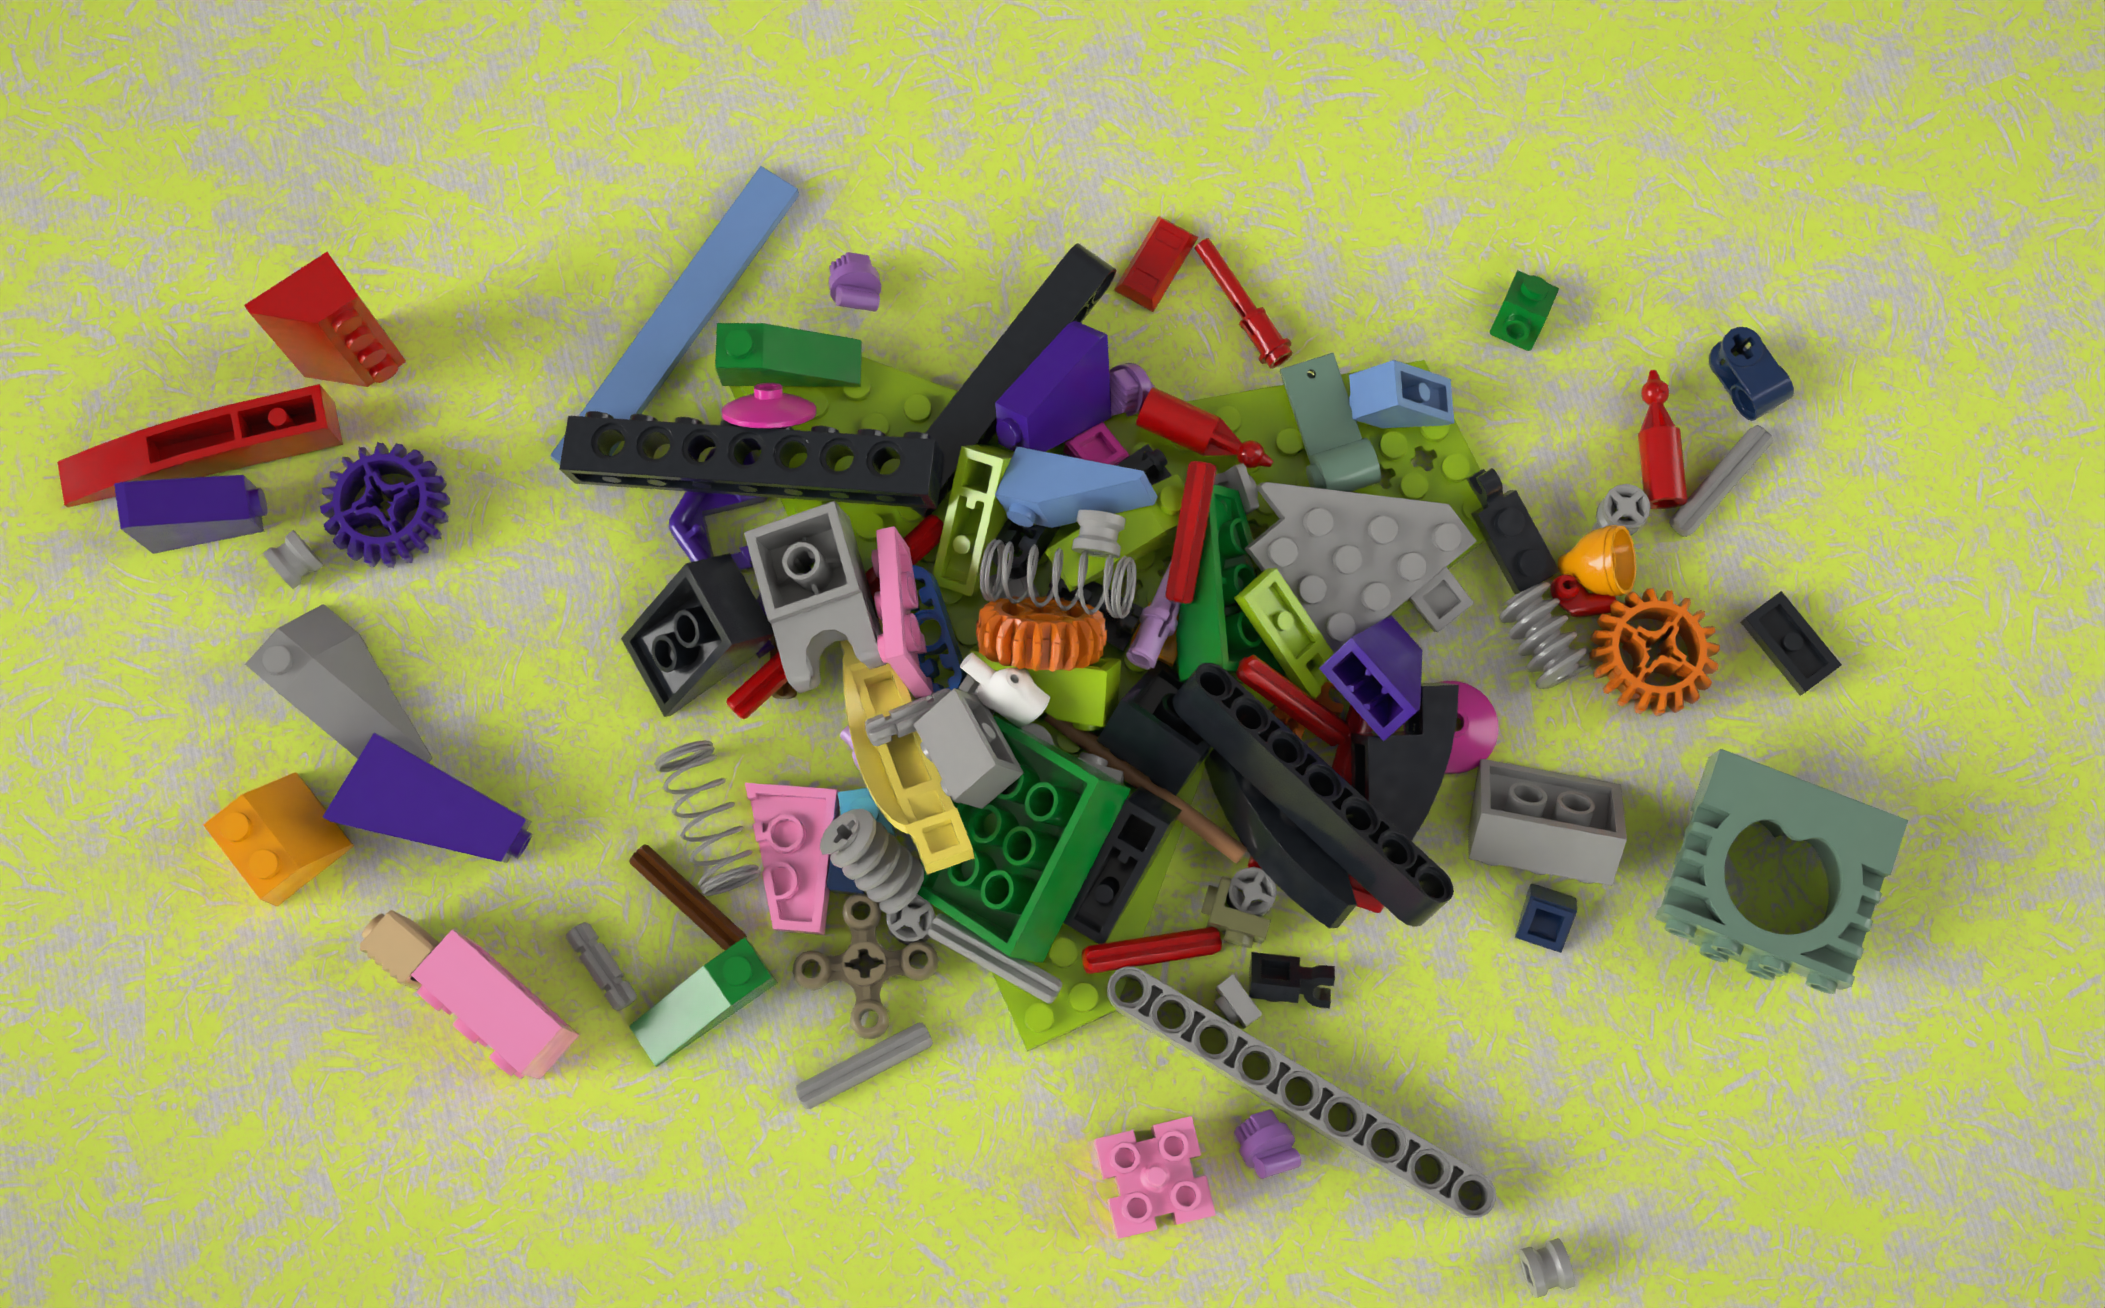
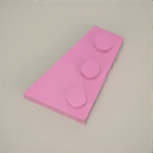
M895 526L876 530L877 549L872 550L871 554L875 574L880 579V591L875 592L874 595L876 611L883 623V634L877 637L878 651L883 663L890 664L916 699L927 697L934 692L932 679L925 676L919 664L918 654L927 653V649L915 615L911 613L912 609L918 608L919 602L910 548Z
M745 783L747 797L751 801L755 824H753L755 839L760 847L764 868L762 875L773 929L781 932L825 935L830 890L827 888L831 854L823 855L820 850V843L825 830L833 820L839 817L838 792L840 791L827 788Z

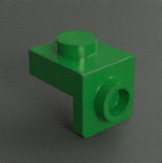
M1517 270L1490 329V334L1526 351L1532 350L1549 315L1559 288L1547 283L1538 276L1528 275Z

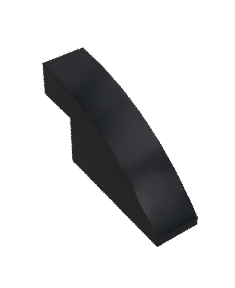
M1441 682L1421 683L1420 710L1405 722V731H1395L1384 742L1375 732L1351 733L1352 787L1411 841L1426 819L1442 784L1456 728L1459 685Z
M1213 748L1204 762L1216 798L1242 844L1263 871L1294 902L1326 927L1338 928L1357 905L1347 871Z

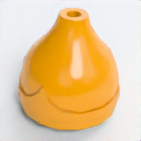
M1609 525L1587 533L1572 550L1558 558L1560 574L1575 576L1582 586L1596 594L1610 596L1629 594L1633 589L1636 579V553L1629 531L1625 526Z

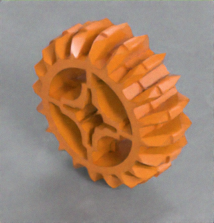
M1653 588L1647 589L1643 593L1642 599L1637 593L1630 592L1625 597V604L1615 600L1610 605L1611 613H1603L1597 620L1602 630H1595L1590 637V640L1600 647L1591 650L1589 659L1603 662L1602 665L1593 671L1594 677L1602 678L1607 676L1610 681L1603 688L1604 693H1612L1615 689L1622 693L1617 701L1618 706L1623 707L1631 699L1635 700L1634 709L1636 714H1642L1647 709L1649 703L1655 716H1661L1665 713L1667 706L1674 713L1681 711L1684 708V700L1693 704L1700 699L1698 690L1705 691L1712 684L1711 679L1706 674H1713L1719 667V664L1709 657L1716 655L1720 651V645L1706 641L1715 633V627L1706 626L1702 628L1699 622L1705 617V611L1699 610L1694 615L1687 611L1691 605L1690 598H1684L1678 605L1674 604L1672 590H1667L1660 598V601ZM1638 619H1655L1664 622L1657 631H1649L1641 626L1635 629L1628 623ZM1677 632L1686 644L1688 662L1686 661L1687 656L1676 645L1675 638ZM1663 637L1662 642L1658 646L1661 652L1657 656L1660 657L1656 660L1654 659L1645 667L1650 658L1647 653L1651 649L1649 647ZM1619 641L1623 643L1622 649L1626 650L1633 659L1631 673L1621 658ZM1651 673H1660L1668 678L1673 675L1681 680V682L1670 686H1654L1644 683Z
M1013 596V597H1012V599H1015V600H1017V599L1020 598V597H1017V596ZM1048 596L1035 597L1037 602L1043 603ZM1025 597L1018 604H1012L1009 599L1000 598L985 604L979 611V620L976 621L979 653L992 662H999L1003 666H1015L1018 670L1026 668L1033 669L1034 671L1049 670L1054 672L1055 670L1062 669L1071 671L1074 668L1083 669L1098 662L1099 658L1103 656V647L1106 646L1107 630H1105L1103 613L1097 610L1092 615L1087 614L1079 601L1068 611H1063L1056 603L1055 598H1052L1042 608L1036 607L1030 597ZM1060 598V602L1063 606L1067 607L1072 602L1065 600L1064 598ZM1086 604V607L1088 609H1094V607H1092L1091 605Z

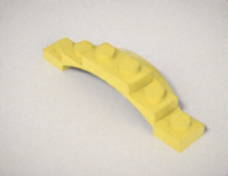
M878 616V620L883 634V623ZM848 640L839 641L844 653L842 659L843 687L849 731L861 774L873 801L884 817L895 828L911 835L927 874L974 859L973 848L958 809L955 808L950 796L944 793L940 784L942 778L936 766L924 755L920 746L922 740L918 732L915 731L900 738L895 734L891 736L892 741L880 746H873L866 734L865 721L880 714L887 717L890 715V710L912 702L908 688L889 663L869 669L855 656L853 647Z

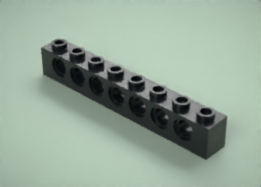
M588 411L585 417L568 416L559 470L575 484L937 509L944 453L935 439L921 432H906L903 437L886 436L885 433L875 429H859L857 434L840 433L839 430L828 426H813L811 431L794 430L791 426L781 428H749L737 426L725 420L720 421V425L703 424L702 421L690 417H677L675 422H661L655 417L644 414H633L630 416V419H614L613 416L604 412ZM620 441H625L624 447L618 454L609 456L613 445ZM670 444L668 452L663 457L654 459V454L660 446ZM715 447V452L710 459L698 462L700 454L705 449ZM761 450L760 457L756 462L744 465V459L750 452ZM807 453V458L801 466L789 468V463L795 455ZM845 456L854 457L852 464L846 470L834 471L838 460ZM891 459L900 460L899 467L894 472L880 474L885 462Z

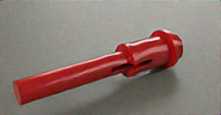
M1206 238L1199 242L1194 249L1242 318L1239 326L1244 329L1261 354L1258 359L1260 363H1267L1269 368L1272 369L1287 361L1293 354L1289 348L1291 341L1288 338H1282L1263 307L1256 308L1212 241Z

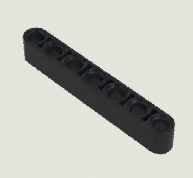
M1075 244L1067 252L925 434L935 439L944 453L938 506L952 489L961 446L987 444L996 433L995 402L1069 323L1073 321L1082 323L1112 283L1116 275V269L1081 244ZM910 507L924 518L935 511L933 508Z
M1203 663L1195 669L1173 697V706L1180 718L1404 924L1412 927L1421 926L1452 898L1454 893L1453 884L1445 871L1225 669L1213 663Z

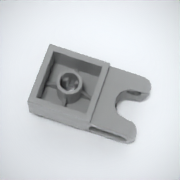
M835 501L744 532L767 619L772 625L788 683L798 693L801 694L819 686L821 682L819 658L824 649L835 641L848 640L853 647L855 656L869 669L887 664L883 663L878 651L877 637L882 634L851 521L849 516ZM815 562L814 567L809 571L808 565Z

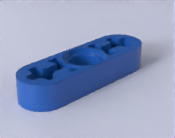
M912 565L915 579L926 585L919 590L922 604L927 607L934 605V609L920 611L918 606V608L911 611H918L914 615L919 627L924 621L930 619L937 620L941 626L939 640L933 645L926 646L927 653L918 654L920 669L926 677L932 679L934 693L945 689L944 686L934 683L933 678L940 675L937 661L931 658L925 660V655H937L948 648V654H940L939 656L943 667L954 671V676L948 679L949 687L947 688L950 690L958 689L966 678L967 673L960 668L963 658L938 582L929 571Z

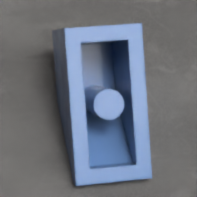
M1396 360L1349 375L1351 392L1349 403L1352 409L1353 420L1379 428L1443 426L1454 423L1450 378Z

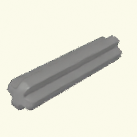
M1759 425L1750 428L1687 499L1688 502L1682 505L1670 518V526L1683 537L1693 534L1773 442L1771 434Z
M939 913L929 927L928 934L932 939L1046 1003H1052L1062 988V982L1057 977L1026 960L1007 956L945 914Z
M916 1023L798 1084L795 1088L797 1096L804 1108L811 1109L930 1048L933 1044L932 1038L923 1023Z

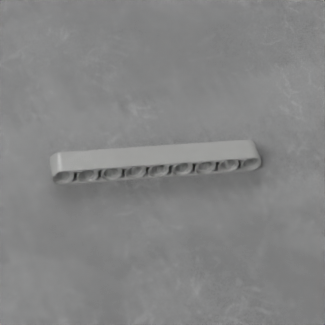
M1133 966L1123 967L1116 970L1110 977L1107 985V997L1118 1013L1452 1214L1462 1218H1479L1488 1214L1494 1207L1496 1189L1492 1181L1427 1140L1143 970ZM1124 977L1136 980L1142 988V997L1134 1003L1122 1002L1116 996L1115 985ZM1166 1003L1178 1005L1184 1013L1183 1024L1176 1029H1168L1161 1025L1157 1018V1011L1161 1005ZM1208 1028H1215L1221 1031L1226 1039L1224 1051L1219 1054H1209L1204 1051L1200 1045L1202 1031ZM1256 1053L1265 1058L1268 1064V1072L1264 1079L1253 1080L1245 1075L1242 1069V1062L1246 1055ZM1300 1079L1308 1084L1310 1098L1304 1106H1296L1288 1101L1285 1095V1087L1289 1080ZM1334 1104L1346 1106L1353 1115L1352 1125L1346 1132L1335 1130L1328 1121L1329 1110ZM1377 1130L1388 1131L1395 1139V1150L1388 1158L1378 1156L1372 1148L1371 1140ZM1423 1155L1434 1159L1438 1166L1437 1178L1430 1184L1420 1181L1415 1173L1416 1161ZM1467 1181L1475 1183L1481 1191L1480 1204L1473 1210L1466 1209L1461 1204L1458 1196L1460 1187Z

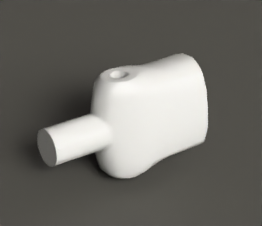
M970 653L960 665L961 669L980 683L977 689L979 700L986 707L998 712L1019 728H1023L1037 719L1050 701V696L1034 683L1028 670L1024 668L1019 670L1018 668H1005L995 671L974 653Z

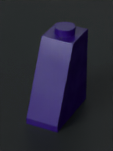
M1077 321L1069 323L995 402L998 444L1014 452L1016 447L1046 452L1112 418L1108 335Z
M244 475L127 481L114 484L120 529L153 554L264 532L262 516L268 513L264 492Z
M1392 615L1351 637L1319 668L1383 742L1420 710L1423 650Z

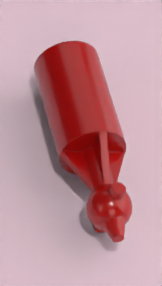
M1650 370L1647 382L1641 390L1642 400L1649 405L1641 430L1638 433L1643 491L1649 498L1650 509H1670L1685 505L1688 502L1681 430L1675 427L1664 407V403L1669 397L1668 385L1660 379L1657 370Z
M1152 387L1138 415L1136 426L1202 456L1236 455L1239 463L1245 464L1246 468L1272 466L1273 460L1265 453L1260 443L1253 440L1242 443L1221 417L1155 387Z

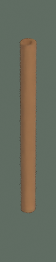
M1047 714L1045 718L1047 723L1087 753L1106 759L1108 761L1107 767L1124 772V780L1134 788L1138 789L1141 786L1181 809L1182 811L1177 820L1237 864L1247 852V848L1180 797L1173 795L1165 788L1158 787L1148 776L1128 762L1115 757L1108 748L1096 741L1098 736L1093 732L1076 729L1072 726L1073 722L1056 720Z

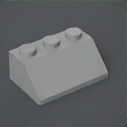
M1480 759L1468 829L1469 859L1481 861L1490 866L1503 865L1524 869L1539 875L1551 874L1573 878L1588 884L1613 885L1627 841L1621 784Z

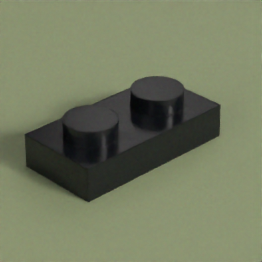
M1782 591L1740 622L1800 696L1842 665Z

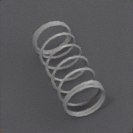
M993 539L984 551L980 570V589L983 598L987 601H994L1004 590L1009 601L1012 604H1018L1029 593L1035 606L1042 608L1054 596L1060 609L1068 611L1080 599L1081 606L1085 612L1092 615L1099 610L1105 600L1106 608L1110 615L1124 619L1129 614L1132 607L1136 587V565L1134 559L1130 556H1123L1116 566L1111 589V606L1108 589L1111 583L1114 559L1111 554L1107 556L1104 567L1103 593L1096 607L1090 610L1086 607L1083 596V586L1089 560L1086 551L1082 552L1080 556L1078 590L1074 599L1067 607L1061 604L1057 587L1063 566V550L1060 547L1056 550L1053 561V587L1043 603L1036 601L1032 587L1039 554L1038 547L1035 544L1031 547L1028 556V584L1024 593L1017 600L1011 598L1007 585L1014 555L1012 542L1009 541L1005 546L1002 540ZM997 547L998 569L995 584L990 594L989 572L993 553ZM1127 566L1126 591L1121 607L1122 580Z
M702 740L679 746L657 758L654 765L657 766L656 769L660 772L676 771L666 780L663 786L666 792L686 794L675 803L672 809L673 815L681 818L697 817L684 827L680 836L682 839L690 842L706 841L693 851L689 860L691 863L700 866L715 865L701 877L698 883L703 895L712 896L741 887L756 879L761 872L758 870L759 867L757 865H746L723 872L703 883L716 870L737 859L751 855L753 851L746 850L734 856L711 861H696L694 859V856L708 845L725 836L740 832L744 828L743 826H737L719 834L703 837H686L685 835L687 830L702 819L714 813L732 808L735 805L734 802H728L711 810L697 813L681 814L676 811L691 796L700 791L719 786L726 781L724 778H719L700 787L684 790H671L668 788V784L682 772L709 763L717 758V755L712 754L715 749L713 743ZM701 750V751H699V752H697V753H695V754H693V755H691V756H688V757H686V758H683V759H680V760H676V761H673V762H669V761H671V760H673V759H675V758H677V757H680V756H682V755H685V754H687V753H691V752H694V751Z

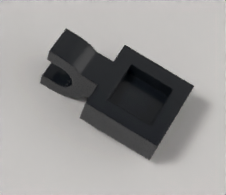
M1252 952L1249 967L1250 998L1264 999L1270 1002L1298 1003L1299 994H1303L1306 1001L1312 1006L1330 1009L1331 989L1317 986H1334L1335 966L1318 965L1312 968L1300 966V957Z

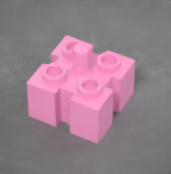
M1192 1116L1153 1125L1151 1127L1153 1138L1136 1142L1134 1130L1094 1140L1102 1179L1115 1177L1119 1193L1118 1197L1108 1199L1116 1239L1157 1230L1155 1217L1171 1213L1174 1225L1216 1215L1207 1176L1194 1178L1190 1159L1201 1156Z

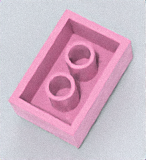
M453 929L411 974L422 985L416 992L436 1010L440 1011L442 1009L449 1015L454 1013L458 1017L453 1023L454 1027L473 1043L478 1041L484 1047L489 1045L495 1051L489 1058L510 1076L514 1074L522 1079L526 1075L540 1080L579 1036L574 1029L480 945Z

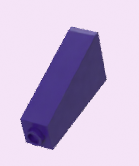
M373 733L323 815V818L330 822L507 863L511 856L518 859L533 835L527 831L532 821L376 733Z

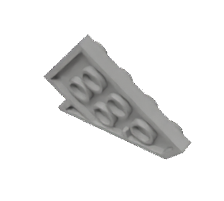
M1263 482L1256 486V489L1279 517V520L1244 549L1262 572L1268 568L1278 569L1335 653L1351 637L1385 619L1477 540L1449 504Z

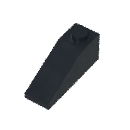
M1140 786L1123 805L1063 923L1098 944L1106 943L1157 857L1182 810Z

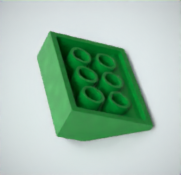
M994 716L999 729L1024 774L983 809L952 801L955 808L958 809L974 852V859L927 874L924 868V879L917 894L1007 956L1043 963L1131 789L1096 767L1014 724Z

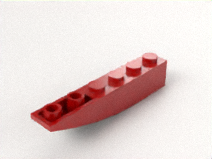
M317 384L177 418L102 443L60 460L57 463L64 505L69 508L116 497L115 483L204 477L343 445L335 402L323 387Z

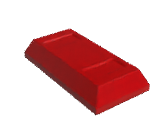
M1158 216L1114 291L1154 312L1198 237Z

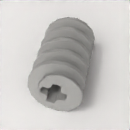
M1549 582L1534 585L1507 600L1502 605L1507 606V608L1499 617L1503 623L1517 622L1509 631L1511 639L1526 638L1517 651L1521 656L1535 655L1526 668L1531 673L1544 671L1535 683L1539 689L1554 687L1591 666H1579L1577 663L1587 653L1585 648L1572 650L1569 648L1570 643L1578 636L1577 632L1561 633L1559 630L1569 619L1568 616L1552 617L1550 613L1560 603L1559 599L1543 600L1542 595L1551 586Z
M853 809L843 813L831 822L822 836L820 843L822 854H831L830 860L832 864L842 868L844 875L854 880L858 889L866 891L871 901L879 903V907L883 912L887 914L898 912L906 907L920 890L924 879L923 865L917 858L911 855L905 846L900 845L897 838L888 833L885 826L877 822L869 811Z

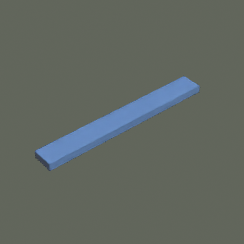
M759 167L579 416L585 417L588 411H598L610 414L614 419H630V416L633 414L643 413L799 196V191L796 187L764 167ZM565 435L550 455L553 461L558 464L561 462ZM622 441L613 445V447L610 450L609 456H612V454Z

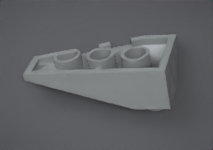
M322 604L277 628L245 663L248 668L357 759L373 733H376L428 763L431 761L432 756L407 713L402 709L383 672L378 668L368 651V647L361 635L326 605Z

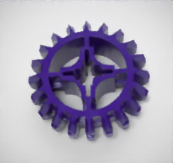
M377 442L373 455L365 447H359L358 455L360 459L356 462H353L349 457H342V463L347 469L343 473L330 471V478L336 483V486L322 488V494L330 502L320 506L321 513L325 517L330 518L324 523V528L330 535H335L333 543L340 550L347 549V555L354 561H358L364 556V562L370 567H375L382 558L383 563L388 568H394L397 555H400L406 563H412L413 555L411 551L416 547L424 554L429 553V547L424 542L429 536L438 540L441 539L442 535L434 526L435 523L449 522V516L440 509L450 504V497L446 493L441 492L447 483L441 475H435L438 469L432 461L423 462L424 456L418 450L413 449L407 454L406 448L398 443L394 445L389 453L384 443ZM401 474L415 481L407 485L404 482L390 485L383 480L382 475ZM366 485L364 495L355 501L359 491ZM381 491L392 501H387L391 505L387 509L390 519L379 510V508L384 509L380 505L384 501ZM418 508L413 519L405 526L406 516L409 512ZM364 525L368 528L381 525L388 530L390 535L370 537L358 533L356 529Z

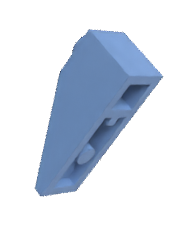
M1016 447L995 493V496L1006 511L1007 517L1014 523L1024 527H1031L1033 524L1051 528L1077 522L1079 510H1096L1115 514L1154 505L1158 497L1144 471L1022 447Z

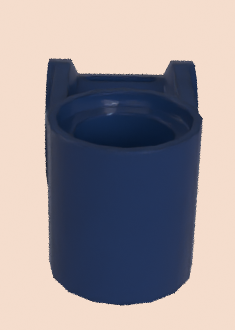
M1747 327L1731 329L1723 337L1722 341L1718 342L1711 349L1709 366L1712 372L1718 377L1731 396L1736 409L1747 420L1754 421L1793 397L1794 387L1791 379L1785 370L1778 365L1760 336L1754 330ZM1751 343V346L1747 349L1745 346ZM1737 351L1740 355L1735 357L1732 353ZM1724 359L1726 362L1721 365V361Z

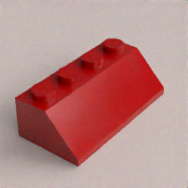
M325 252L244 305L250 315L304 377L369 387L375 382L381 383L393 377L398 371V367L406 362L328 252Z

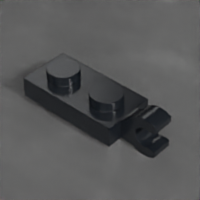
M1493 468L1488 471L1481 469L1469 476L1467 481L1482 505L1481 508L1471 513L1513 593L1518 594L1558 573L1560 570L1517 490H1509L1503 494L1502 482Z

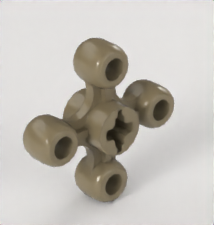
M867 893L852 895L843 906V918L852 934L851 944L848 949L841 955L834 957L826 956L818 951L810 950L803 952L796 958L793 964V975L796 982L806 990H818L833 981H844L851 985L856 995V1003L850 1015L851 1027L858 1036L864 1039H875L884 1034L889 1026L888 1011L880 999V991L884 982L896 975L906 976L915 981L927 980L935 974L939 959L935 949L926 942L916 941L898 951H889L881 947L877 942L875 934L876 927L881 920L882 911L879 903L871 901ZM862 905L870 907V915L866 919L857 920L854 918V911L857 907ZM921 953L926 955L928 963L924 968L915 969L911 966V959L915 954ZM864 954H869L873 962L881 963L878 967L870 970V977L863 978L859 970L850 968L860 964ZM810 963H818L821 967L819 975L812 979L805 977L806 966ZM869 1011L876 1012L878 1014L876 1025L871 1028L862 1026V1016Z

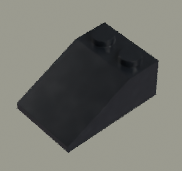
M728 553L686 563L622 636L621 640L663 716L667 717L676 713L750 660L774 635V632L743 574L740 572L731 554Z

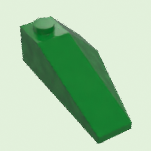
M1215 484L1194 599L1192 603H1181L1176 631L1177 663L1180 681L1185 682L1199 665L1213 663L1225 669L1241 685L1245 684L1237 678L1236 671L1240 666L1239 662L1244 657L1252 655L1257 656L1285 677L1284 670L1234 599L1235 596L1257 578L1251 557L1244 549L1254 540L1239 490Z

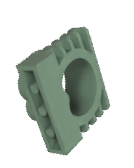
M1718 750L1708 757L1690 810L1693 814L1689 826L1685 829L1683 844L1680 852L1676 855L1675 867L1670 880L1667 881L1664 890L1666 893L1655 918L1666 923L1665 930L1669 933L1689 939L1688 942L1700 946L1699 953L1719 962L1727 963L1730 958L1746 964L1745 971L1753 976L1773 981L1775 976H1787L1793 972L1806 977L1805 984L1828 994H1835L1836 989L1843 990L1852 987L1855 979L1853 972L1857 960L1861 959L1864 951L1862 944L1866 932H1869L1873 923L1871 917L1875 905L1879 904L1882 896L1880 889L1883 880L1891 875L1908 820L1729 751ZM1759 822L1771 832L1773 837L1787 835V837L1795 841H1807L1818 853L1828 880L1829 898L1823 922L1815 928L1799 934L1772 933L1752 924L1733 904L1725 883V860L1734 839L1749 825Z

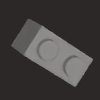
M954 688L913 724L922 740L920 746L924 755L934 763L942 778L940 784L944 793L950 796L951 800L956 803H963L983 809L1024 774L990 710L976 695Z

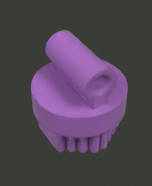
M847 252L846 255L837 258L836 262L832 261L829 266L831 275L828 284L831 298L836 305L876 312L880 303L881 282L878 271L871 264L870 257L868 255Z
M1125 363L1113 367L1109 371L1111 416L1126 413L1128 417L1139 414L1148 393L1155 386L1149 380L1146 372L1137 364Z
M1269 1109L1252 1114L1250 1118L1236 1127L1234 1134L1241 1145L1239 1153L1248 1167L1255 1168L1259 1178L1264 1179L1301 1166L1300 1154L1295 1148H1292L1295 1137L1286 1123L1279 1122L1273 1110Z

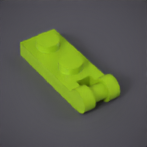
M1265 569L1234 599L1290 681L1316 699L1321 694V686L1326 682H1330L1319 668L1334 652L1278 569ZM1313 659V669L1309 671L1306 664Z

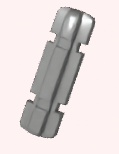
M945 688L932 693V699L927 700L925 697L892 709L887 717L880 714L865 721V731L872 745L880 746L892 741L891 736L895 734L900 738L917 731L913 724L951 690Z
M583 922L572 928L566 934V939L574 951L582 954L579 957L598 987L606 990L607 993L604 996L612 1008L617 1011L622 1010L636 1000L637 994L628 981L622 980L624 974L604 944L597 942L599 937L592 926Z

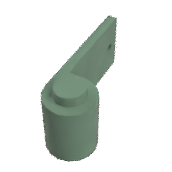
M1334 353L1280 369V374L1310 465L1306 466V475L1310 487L1351 492L1380 483L1381 471L1377 455L1368 438L1362 439L1357 422L1352 419V409Z

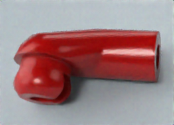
M1571 574L1560 575L1553 580L1550 586L1552 598H1558L1560 601L1558 605L1572 617L1611 613L1610 605L1616 600L1615 596L1589 593L1578 582V579Z

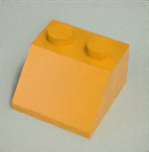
M296 772L240 795L203 824L258 898L274 906H279L354 847L337 823L323 818L326 812L325 807Z

